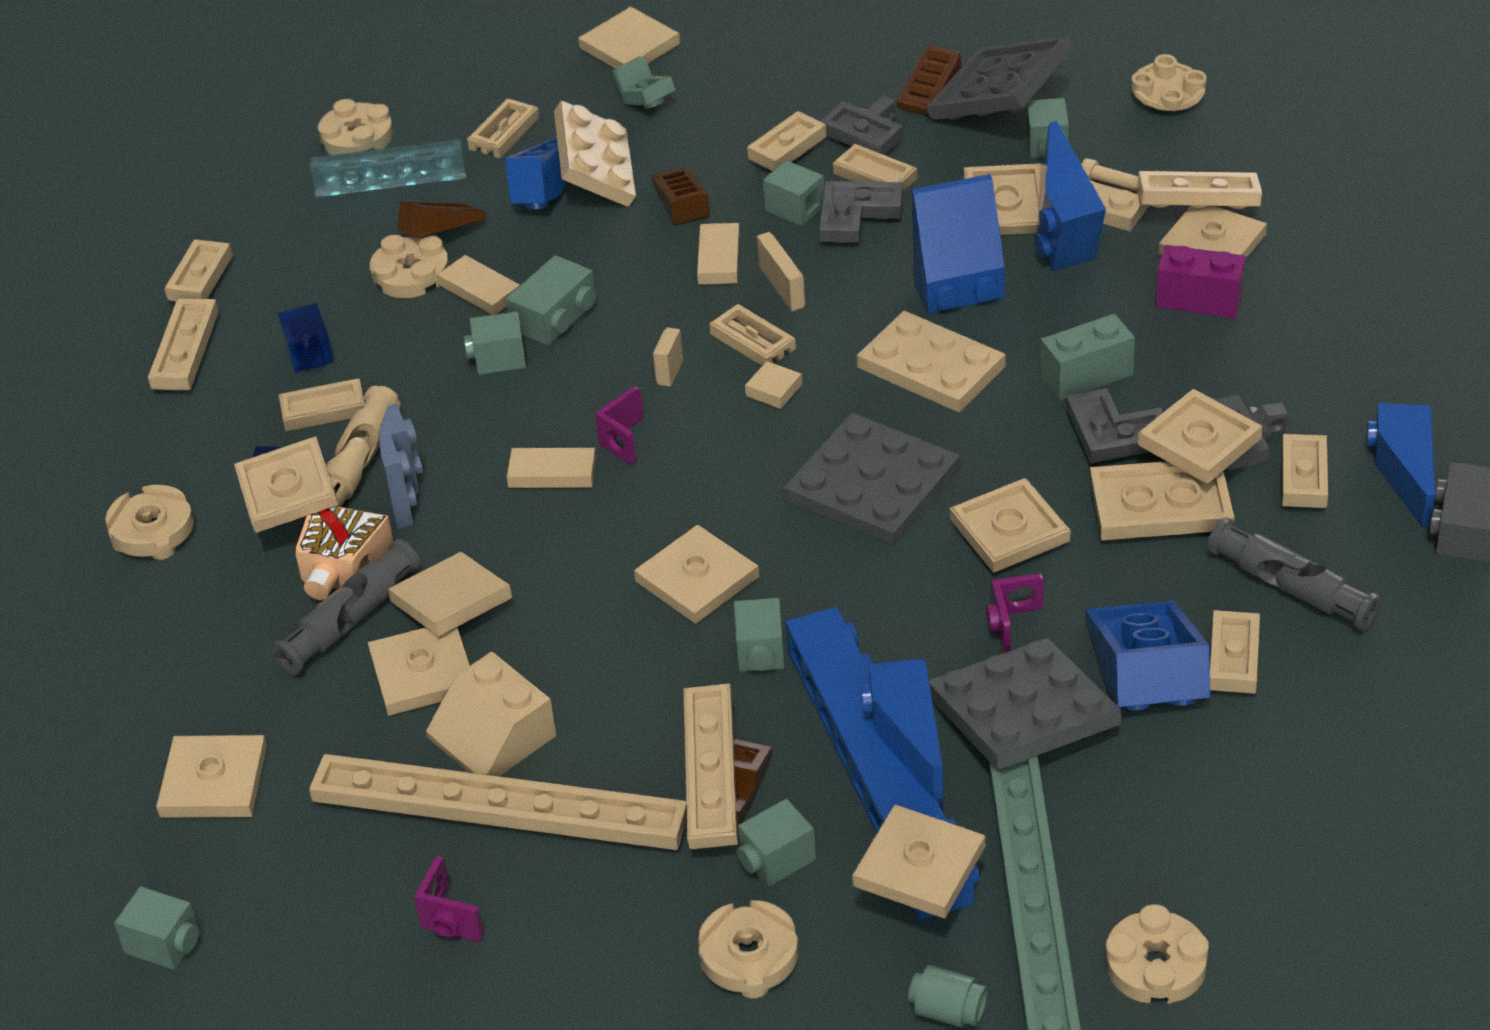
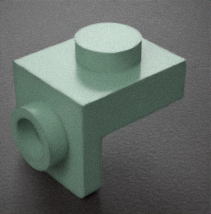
M637 57L613 70V76L623 102L627 105H643L645 109L652 108L665 101L664 96L676 90L671 76L651 75L645 57Z

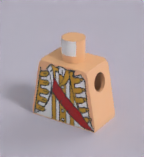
M336 506L307 515L295 553L301 580L305 582V592L316 600H325L333 588L339 589L345 581L370 561H377L388 552V547L394 542L389 517L387 515Z

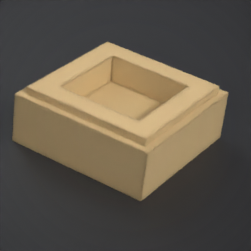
M666 327L653 352L657 385L671 387L683 362L680 329Z
M766 361L745 385L746 396L782 409L803 385L802 374Z

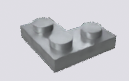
M826 181L819 229L820 242H859L862 218H901L903 182Z
M1107 388L1066 396L1067 412L1090 464L1149 452L1138 445L1139 432L1163 413L1161 407L1119 415Z

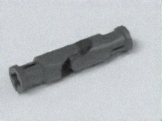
M1227 517L1221 519L1216 524L1209 536L1207 550L1215 556L1222 554L1238 562L1241 570L1296 596L1301 601L1329 615L1336 613L1354 622L1355 627L1362 632L1367 631L1373 625L1381 611L1383 604L1381 595L1375 592L1367 594L1350 585L1348 578L1306 559L1304 556L1261 534L1251 535L1237 528L1235 523ZM1278 561L1284 563L1282 568L1280 567Z
M396 539L388 547L389 551L381 558L365 564L345 581L339 589L299 620L296 630L283 641L277 640L272 644L269 649L274 661L289 675L296 676L304 668L303 664L317 652L323 653L328 650L363 617L389 597L388 588L399 583L408 574H415L422 567L421 559L417 552L401 539Z

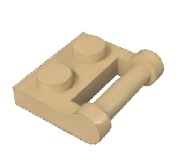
M1084 159L1081 165L1106 208L1103 224L1131 232L1149 207V205H1142L1137 185L1138 176L1099 166V162L1096 160ZM1094 181H1098V182L1106 183V184L1113 185V186H1116V187H1120V188H1123V189L1131 190V191L1137 192V194L1131 193V192H1129V191H1127V190H1122V189L1120 190V189L1113 188V187H1110V186H1106V185H1102V184H1099V183H1095Z

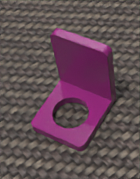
M636 386L595 413L599 445L630 465L636 461L633 433L629 429L644 417L641 390ZM619 436L624 444V448L620 447L614 439Z
M1042 574L991 580L992 604L986 605V618L989 631H997L1003 654L1011 651V624L1008 614L1036 611L1044 607V578ZM1021 587H1028L1034 591L1032 596L1024 601L1015 602L1009 599L1010 593Z
M436 856L414 896L421 928L435 931L445 937L456 936L481 942L484 932L479 909L474 905L445 899L450 887L444 858ZM437 879L435 893L431 895L433 884Z

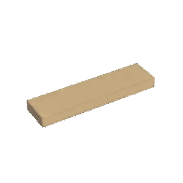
M730 684L684 688L687 837L689 848L698 849L738 845Z

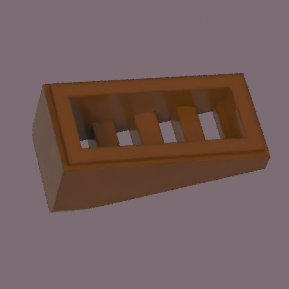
M929 45L923 52L897 101V108L929 116L926 106L961 69V54L958 51ZM916 94L922 95V96H926V97H929V98H924V97L916 96Z
M688 166L651 175L653 185L673 225L710 216L708 194Z
M400 201L397 229L413 237H422L484 220L486 212L481 208L460 202Z

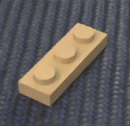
M1139 171L1137 185L1142 205H1150L1157 208L1169 205H1189L1193 208L1229 206L1234 209H1243L1247 206H1260L1262 190L1257 173Z
M177 299L148 375L151 389L191 390L219 312L216 299Z

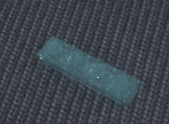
M460 139L310 158V170L316 197L466 178Z

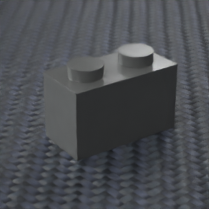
M1450 462L1448 480L1439 478L1436 491L1435 505H1441L1443 509L1433 508L1429 535L1438 536L1436 554L1490 562V467Z

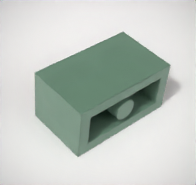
M554 255L506 298L508 313L518 311L521 334L548 346L561 333H564L574 321L597 302L593 270Z
M1114 313L1041 338L1040 377L1058 400L1061 401L1066 399L1067 395L1087 392L1133 376L1135 337Z

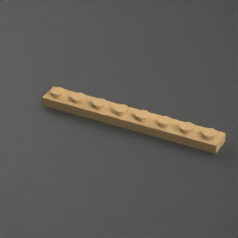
M330 754L323 755L309 788L313 802L678 850L687 822V801Z

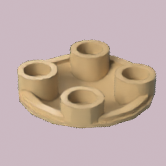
M1163 54L1157 56L1154 63L1139 69L1133 74L1131 90L1139 101L1152 108L1167 111L1188 109L1199 103L1205 95L1206 75L1202 71L1193 70L1189 66L1177 63L1176 58L1171 55Z

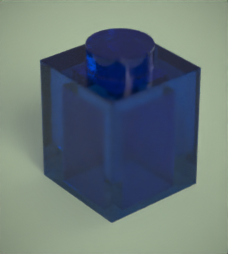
M317 303L278 313L284 343L295 373L334 363L328 332Z

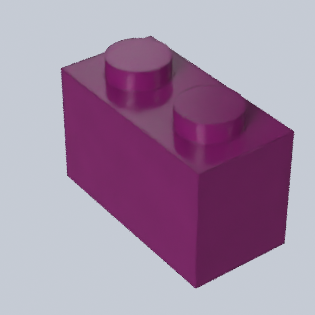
M1165 244L1157 272L1156 307L1237 319L1244 294L1247 255Z

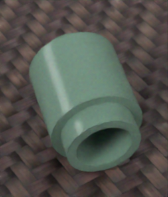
M928 965L923 973L916 972L913 976L909 988L908 1001L915 1003L914 1011L916 1015L964 1028L966 1024L978 1026L985 1010L988 987L977 984V978Z

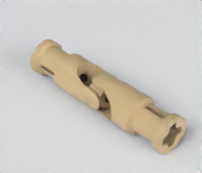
M371 386L367 389L364 396V406L362 409H358L352 416L336 446V457L326 464L339 504L336 507H342L345 500L353 496L361 480L363 469L369 465L380 446L381 424L388 406L397 404L398 408L401 406L398 395L388 387Z

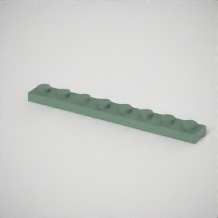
M1038 756L999 770L989 762L1026 1030H1081Z

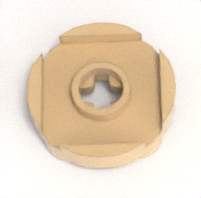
M342 99L333 105L334 110L328 112L318 125L321 145L323 143L326 152L337 158L364 157L363 151L372 148L377 153L383 150L393 138L389 110L383 104L355 103L351 99Z
M399 235L387 236L381 241V248L373 254L370 260V271L375 286L376 284L382 286L383 293L396 298L422 296L426 294L425 288L433 285L435 282L438 288L437 274L449 267L447 252L443 248L442 240L437 236L404 238Z
M149 485L142 487V494L130 498L128 492L116 499L109 507L105 520L112 547L117 552L140 557L152 556L157 560L167 559L175 553L176 546L180 545L193 529L194 517L191 506L186 501L185 495L177 488L167 485Z
M750 901V907H739L734 909V903L722 906L705 920L699 931V959L702 971L718 986L730 991L741 992L742 995L748 998L764 996L769 988L778 985L790 975L798 961V937L795 933V926L791 917L781 908L768 902ZM753 941L758 942V949L751 952L740 951L738 946L739 943L749 945Z
M1147 905L1140 913L1130 915L1120 921L1110 932L1106 942L1105 956L1108 964L1109 978L1119 991L1136 1001L1151 1003V997L1159 999L1168 997V1003L1179 1002L1191 996L1202 985L1206 974L1209 944L1200 930L1187 919L1169 913L1161 905ZM1159 951L1166 954L1167 961L1164 962L1157 958L1150 962L1146 959L1148 952Z

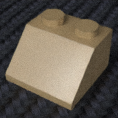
M491 651L455 676L428 726L426 734L429 740L468 773L499 777L555 738L556 729L551 699Z

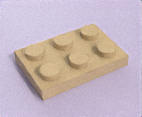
M561 100L554 110L562 179L629 207L636 197L626 128L615 120H605L590 113L580 105L573 106Z
M906 311L897 316L857 354V368L959 413L1006 367L1005 353Z
M1167 461L1090 467V485L1101 540L1212 532L1216 524L1225 517L1234 522L1235 517L1223 471L1206 484Z

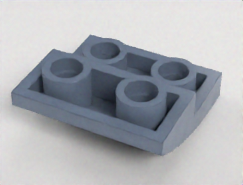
M397 404L388 406L381 424L380 451L397 529L414 525L410 507L417 506L415 494L420 492L416 476L423 474V469L417 450L411 451L410 445L417 443L412 421L410 418L403 420Z

